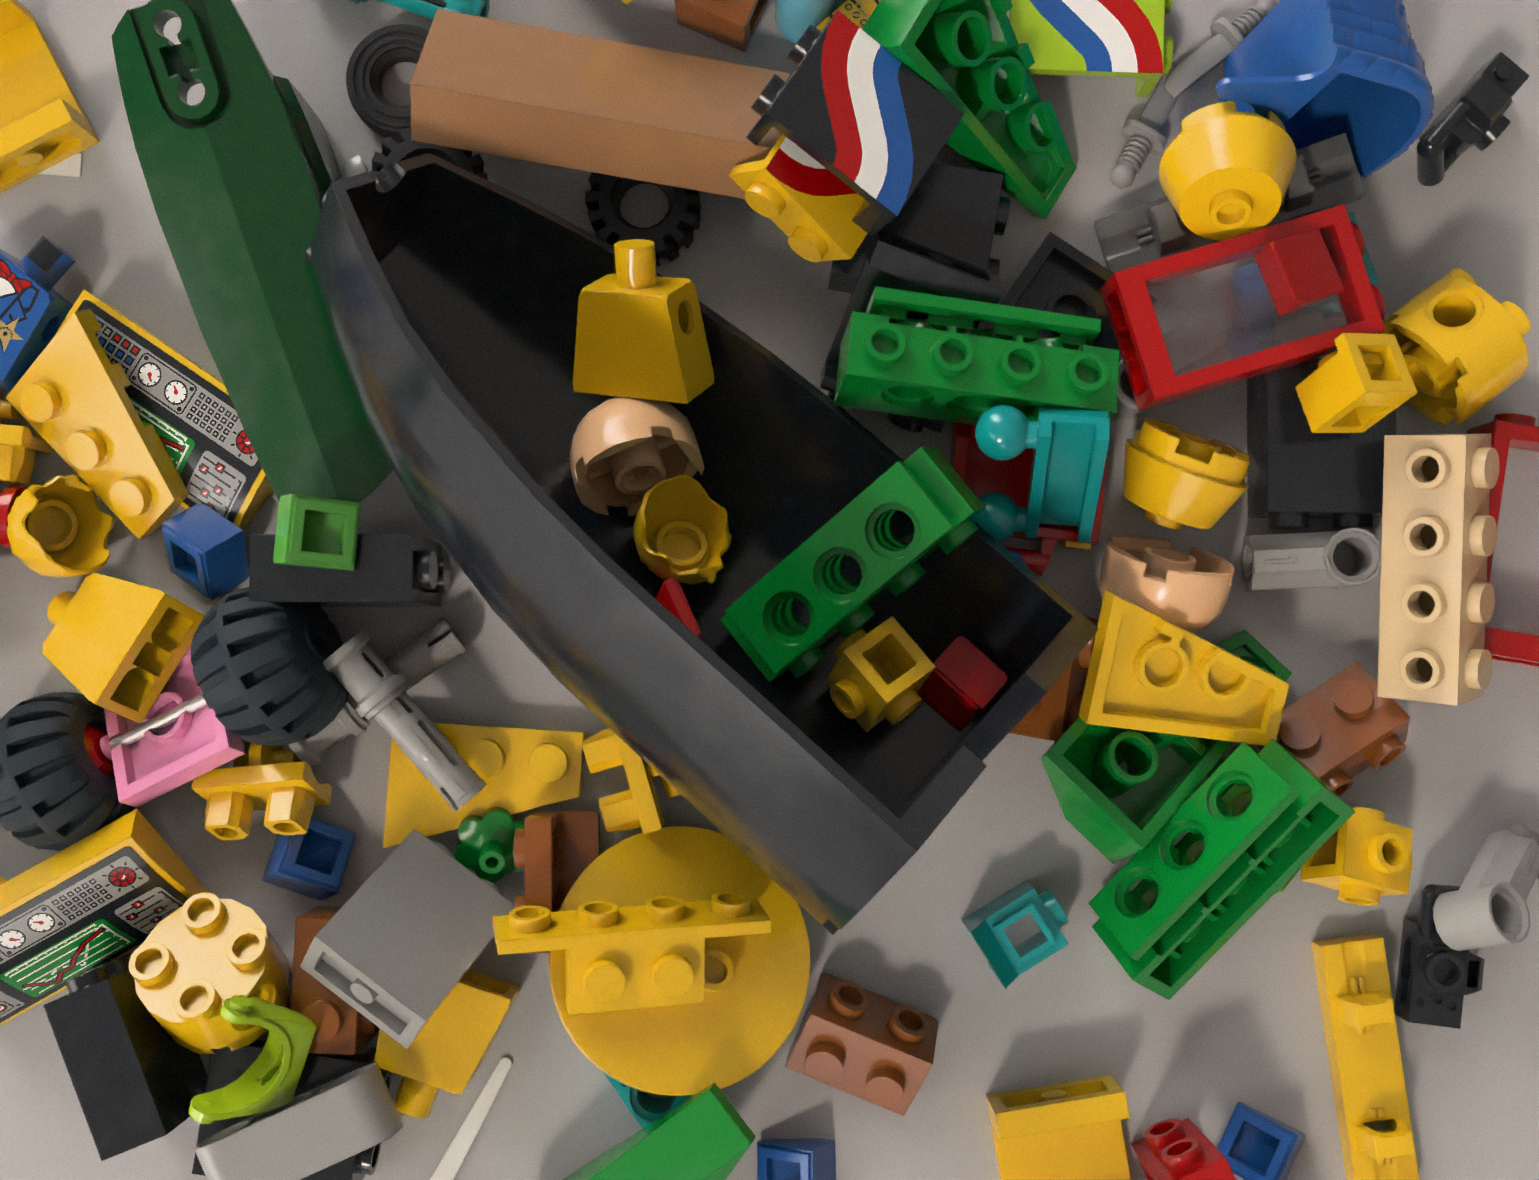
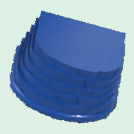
M1281 0L1224 59V77L1216 83L1215 93L1219 97L1218 103L1236 102L1237 111L1254 112L1267 118L1269 111L1277 115L1294 142L1296 150L1346 133L1361 179L1371 176L1373 172L1378 171L1406 152L1428 125L1433 116L1432 110L1434 108V96L1432 94V86L1426 76L1425 62L1417 51L1414 39H1412L1410 26L1407 22L1406 9L1402 4V0Z

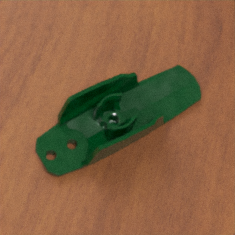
M151 0L145 5L132 8L131 10L128 9L118 23L111 38L122 97L135 149L156 215L198 325L252 448L278 501L283 495L299 494L361 502L390 475L393 468L368 424L337 347L314 268L305 258L306 251L313 242L323 209V196L331 182L342 178L325 128L288 79L271 73L240 13L231 0ZM179 17L181 19V29L177 36L181 44L174 45L172 41L164 37L163 30L168 20ZM202 83L205 88L203 100L196 105H188L187 94L189 89L196 84Z

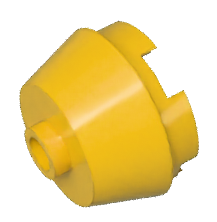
M1220 102L1203 107L1181 121L1180 134L1169 144L1167 149L1165 148L1158 171L1159 181L1162 190L1184 225L1190 231L1207 239L1225 240L1262 229L1274 219L1293 176L1297 154L1294 142L1286 132L1284 124L1273 112L1269 111L1267 118L1254 112L1237 111L1236 102Z
M1146 417L1141 429L1136 431L1134 438L1126 439L1123 496L1135 505L1145 509V518L1161 526L1180 530L1182 524L1200 529H1211L1249 488L1245 478L1251 462L1248 460L1250 456L1214 438L1211 442L1202 437L1181 431V426Z

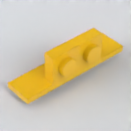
M738 891L718 892L711 896V900L685 902L683 899L675 896H656L646 900L645 905L619 907L617 904L609 901H589L579 905L578 910L551 912L548 908L542 906H521L512 909L509 915L492 916L493 933L498 955L565 950V1004L569 1015L704 1003L705 938L771 933V919L755 897H750L748 894Z

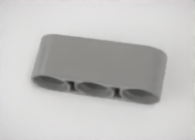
M372 1063L298 1095L292 1101L279 1108L256 1114L202 1141L194 1150L207 1180H300L381 1143L403 1128V1123L378 1064Z

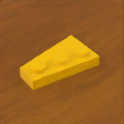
M1105 589L1097 626L1099 629L1095 635L1079 717L1086 724L1239 743L1244 741L1247 744L1266 746L1272 739L1276 741L1289 688L1287 682Z
M433 722L458 751V754L468 766L487 784L455 812L391 737L383 848L401 844L414 828L425 837L458 829L459 824L466 817H482L487 810L493 807H501L507 809L511 814L581 796L585 758L581 741L586 739V732Z

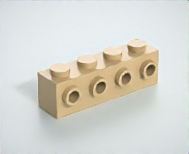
M1492 434L1384 435L1377 697L1459 706L1483 697V690L1490 683L1493 667L1492 656L1489 650H1484L1485 623H1488L1492 618L1495 594L1493 586L1490 583H1486L1487 556L1492 555L1496 546L1497 525L1494 517L1489 516L1490 489L1496 485L1499 476V456L1497 450L1491 448Z

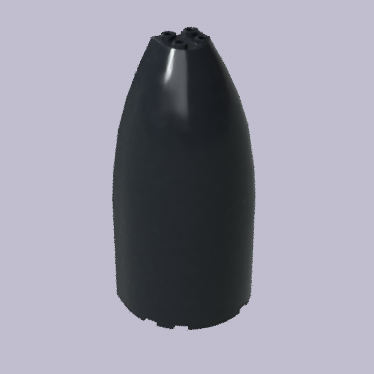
M430 153L400 162H392L383 167L375 178L364 172L331 182L323 196V209L313 242L309 245L305 258L314 268L337 347L368 424L416 511L494 612L549 672L823 927L834 935L920 849L987 767L982 761L1049 691L1099 628L973 521L979 529L974 535L948 555L938 547L920 562L927 573L896 598L889 590L885 591L869 605L876 615L859 629H863L868 634L893 616L932 663L957 637L963 636L1006 673L1008 679L1004 686L961 732L955 730L924 701L894 726L885 718L868 732H865L855 719H850L843 715L831 698L830 688L825 684L828 675L837 662L833 652L846 640L839 631L820 646L827 656L796 680L788 672L769 682L720 621L727 614L725 610L896 462H904V460L841 406H834V401L775 354L699 301L714 372V384L688 404L668 403L687 417L694 431L704 463V470L702 476L697 470L692 478L703 486L709 498L727 510L729 533L732 535L729 550L721 556L724 567L717 572L714 583L702 582L691 585L679 582L701 631L700 639L656 600L664 580L667 579L659 578L640 560L633 537V525L636 516L628 517L626 506L613 507L607 505L609 515L596 513L583 505L575 490L571 473L570 450L578 424L589 411L608 399L617 397L580 393L573 390L579 295L583 287L607 274L616 273L614 246L516 193ZM898 511L893 520V531L896 537L905 544H910L913 540L915 533L914 524L907 514ZM847 555L843 564L844 573L851 583L859 586L862 578L861 568L854 558ZM797 599L795 605L796 614L802 623L809 626L811 621L810 612L806 604Z

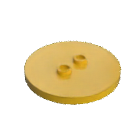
M676 826L664 827L661 830L644 835L642 832L626 838L603 852L581 873L568 891L559 911L578 910L579 905L589 901H609L617 904L619 907L645 905L646 900L656 896H675L683 899L685 902L711 900V896L718 892L738 891L746 893L750 897H755L771 919V933L705 938L704 1003L569 1015L565 1004V950H553L549 953L548 965L551 993L561 1022L572 1041L582 1054L598 1069L620 1083L643 1092L667 1096H689L697 1094L714 1082L719 1089H723L748 1077L762 1067L785 1042L796 1024L806 998L810 978V946L805 921L798 903L722 833L704 828Z

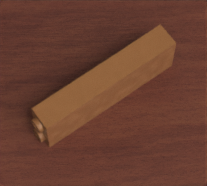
M437 9L410 83L411 141L745 199V192L728 176L735 165L765 160L782 134L772 127L757 146L748 140L746 136L761 117L751 109V106L774 74L786 81L791 73Z

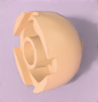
M627 397L608 399L589 411L578 424L570 450L571 473L575 490L581 503L594 512L609 515L608 505L613 507L626 506L628 517L636 516L644 494L654 487L656 483L678 475H687L692 478L697 470L702 476L704 470L700 449L687 417L670 403L664 401Z
M1117 535L1112 537L1111 542L1107 541L1100 570L1099 589L1102 600L1105 589L1193 634L1207 629L1221 615L1229 597L1232 586L1231 581L1235 570L1234 565L1224 558L1197 547H1192L1191 555L1170 549L1172 541L1155 537Z

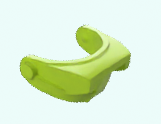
M234 995L231 998L225 999L220 1010V1015L224 1019L235 1024L262 1026L269 1030V1035L258 1058L238 1079L223 1088L199 1094L192 1098L189 1114L194 1121L200 1124H211L218 1120L260 1114L279 1108L292 1101L317 1028L306 1016L287 1007L267 1002L260 997Z

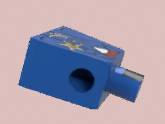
M43 235L21 261L0 249V387L9 391L13 389L54 338L73 306L53 287L76 260Z

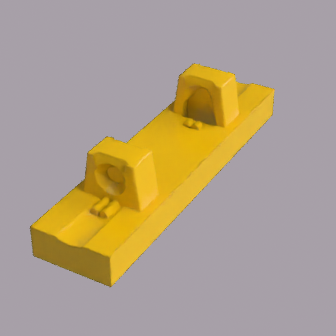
M1371 933L1311 941L1346 1180H1420L1384 938ZM1389 1120L1390 1128L1373 1130L1363 1125V1123Z

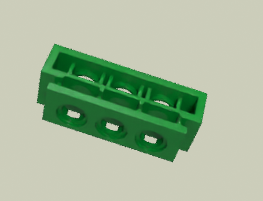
M875 286L866 312L852 311L840 344L834 406L976 425L978 419L985 411L998 405H1008L1017 408L1026 416L1028 421H1038L1039 407L1108 411L1111 420L1117 413L1120 350L1090 346L1101 332V319ZM919 311L927 313L928 319H908L907 312ZM974 321H987L993 323L994 328L975 329L973 324ZM1050 330L1058 332L1060 337L1039 338V331Z
M922 446L904 462H896L725 610L727 614L720 621L769 682L788 672L797 680L827 656L820 646L837 631H839L844 639H847L876 615L869 605L885 591L889 590L896 598L921 579L927 572L920 562L938 547L948 555L974 535L979 529L972 519L986 507L935 446ZM898 511L907 514L914 524L915 533L910 544L900 541L893 531V520ZM847 555L854 558L861 568L862 578L859 586L851 583L844 573L843 564ZM797 599L806 604L810 612L811 621L809 626L802 623L796 614L795 605Z
M1274 739L1258 754L1243 741L1171 816L1143 850L1137 852L1088 903L1099 916V919L1092 928L1133 981L1170 1000L1355 811L1310 768ZM1235 783L1231 787V789L1222 798H1220L1225 788ZM1189 831L1176 845H1174L1180 835H1182L1184 832ZM1143 878L1132 891H1129L1135 882Z

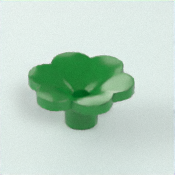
M493 807L487 810L482 817H466L458 827L460 842L455 848V859L464 867L474 869L480 879L490 882L500 880L505 873L517 874L522 872L525 868H515L513 846L515 830L517 828H525L524 822L514 821L512 814L507 809L501 807Z

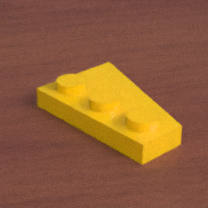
M91 309L76 311L5 398L77 475L92 488L93 492L138 539H142L155 533L162 525V522L189 495V492L153 424L141 421L127 395L125 388L130 386L131 383L121 364L111 365L95 335L102 331L94 313Z

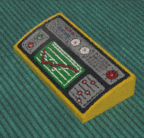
M84 289L58 331L74 312L87 309L92 310L102 331L95 335L111 365L121 364L131 383L130 386L125 388L127 395L141 421L153 424L189 492V495L180 505L187 510L196 504H206L242 529L244 533L273 489L244 431L224 382L108 302Z
M138 809L129 812L0 885V1026L66 989V980L137 949L142 945L154 927L164 918L182 907L187 899L202 892L210 893Z

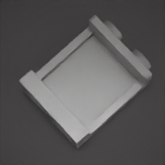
M414 828L318 932L300 967L408 1049L449 993L489 943H492L495 939L492 916L509 915V912L514 909V904L504 897L502 891L495 884L488 880L480 879L455 860L451 852L444 845L429 840Z

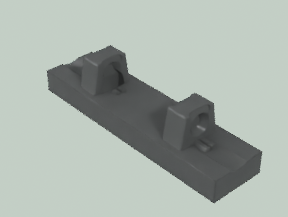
M1346 133L1296 150V167L1285 193L1284 204H1281L1274 219L1265 227L1362 199L1366 192L1355 165ZM1167 196L1094 221V230L1106 267L1113 273L1222 241L1207 239L1190 231L1182 222Z

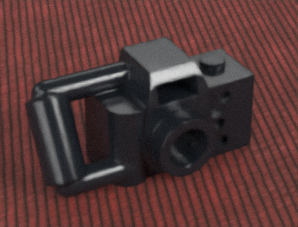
M1499 52L1481 67L1419 137L1420 142L1417 145V179L1422 185L1434 186L1439 184L1444 178V173L1463 152L1473 145L1480 151L1485 150L1510 124L1511 121L1503 113L1513 103L1511 97L1530 75L1504 53Z
M1426 885L1421 892L1419 920L1403 919L1394 1012L1395 1015L1407 1022L1460 1029L1464 995L1482 990L1485 959L1469 952L1470 950L1457 951L1451 949L1442 941L1437 933L1433 920V907L1438 896L1441 893L1459 890L1460 886Z

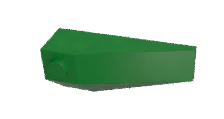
M880 0L862 30L965 113L946 143L978 170L1004 174L1001 188L1034 216L1047 219L1075 172L1076 165L1051 102L1040 99L1028 68L1035 63L1028 43L1018 44L1006 14L1013 7L1011 0Z
M1246 630L1215 644L1278 676L1285 682L1292 674ZM1078 716L1042 755L1041 760L1065 819L1114 864L1143 850L1234 742L1086 724Z
M714 1082L563 1180H726L756 1136Z

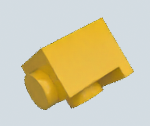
M1342 333L1334 340L1338 351L1322 358L1318 363V369L1295 387L1312 433H1363L1418 393L1395 334Z

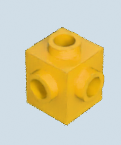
M892 616L868 634L863 629L855 632L836 648L833 656L837 659V662L828 675L825 684L830 688L831 698L839 711L846 717L855 719L865 732H868L885 718L894 726L914 711L923 701L917 692L936 666Z
M1351 807L1355 813L1301 867L1300 880L1338 890V900L1355 905L1377 906L1380 902V896L1409 894L1410 874L1413 867L1411 856L1413 829L1386 822V814L1380 810Z

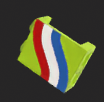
M1011 0L1013 7L1006 12L1018 44L1028 43L1035 61L1028 68L1031 77H1033V74L1135 77V97H1148L1161 76L1167 75L1170 71L1173 58V38L1171 35H1164L1165 14L1170 12L1173 0Z

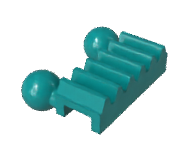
M1008 405L994 406L985 411L978 419L975 428V439L980 450L990 458L1009 460L1021 454L1025 448L1034 449L1033 460L1031 463L1026 507L1017 506L1013 499L1004 493L987 492L977 497L986 508L972 520L998 542L1007 540L1015 532H1025V538L1037 539L1039 523L1078 526L1077 542H1090L1109 445V412L1039 407L1038 421H1028L1020 410Z

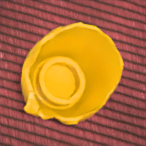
M78 475L55 476L44 485L32 484L15 499L7 517V535L12 553L20 558L26 567L41 576L68 578L92 573L106 565L110 557V552L107 550V541L114 525L113 517L102 511L97 503V498L92 493V488L82 483Z
M678 475L664 479L648 490L640 501L633 525V537L640 560L661 579L674 577L679 582L691 585L702 582L712 584L716 580L717 572L724 567L721 556L729 550L732 538L728 528L727 510L709 498L703 486L697 480L687 475Z

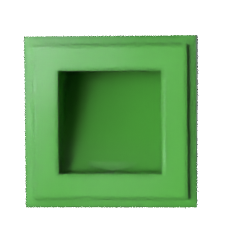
M299 494L281 496L273 554L274 564L354 571L361 503Z

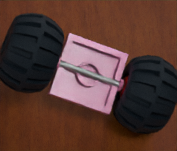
M249 587L227 594L207 611L193 635L191 645L141 724L92 703L80 693L53 692L18 703L0 719L1 826L7 831H12L13 837L37 849L62 851L137 809V807L245 754L243 740L258 745H287L313 737L334 721L349 697L348 691L338 681L334 673L328 672L323 665V662L344 645L337 628L328 619L327 613L320 605L249 601Z

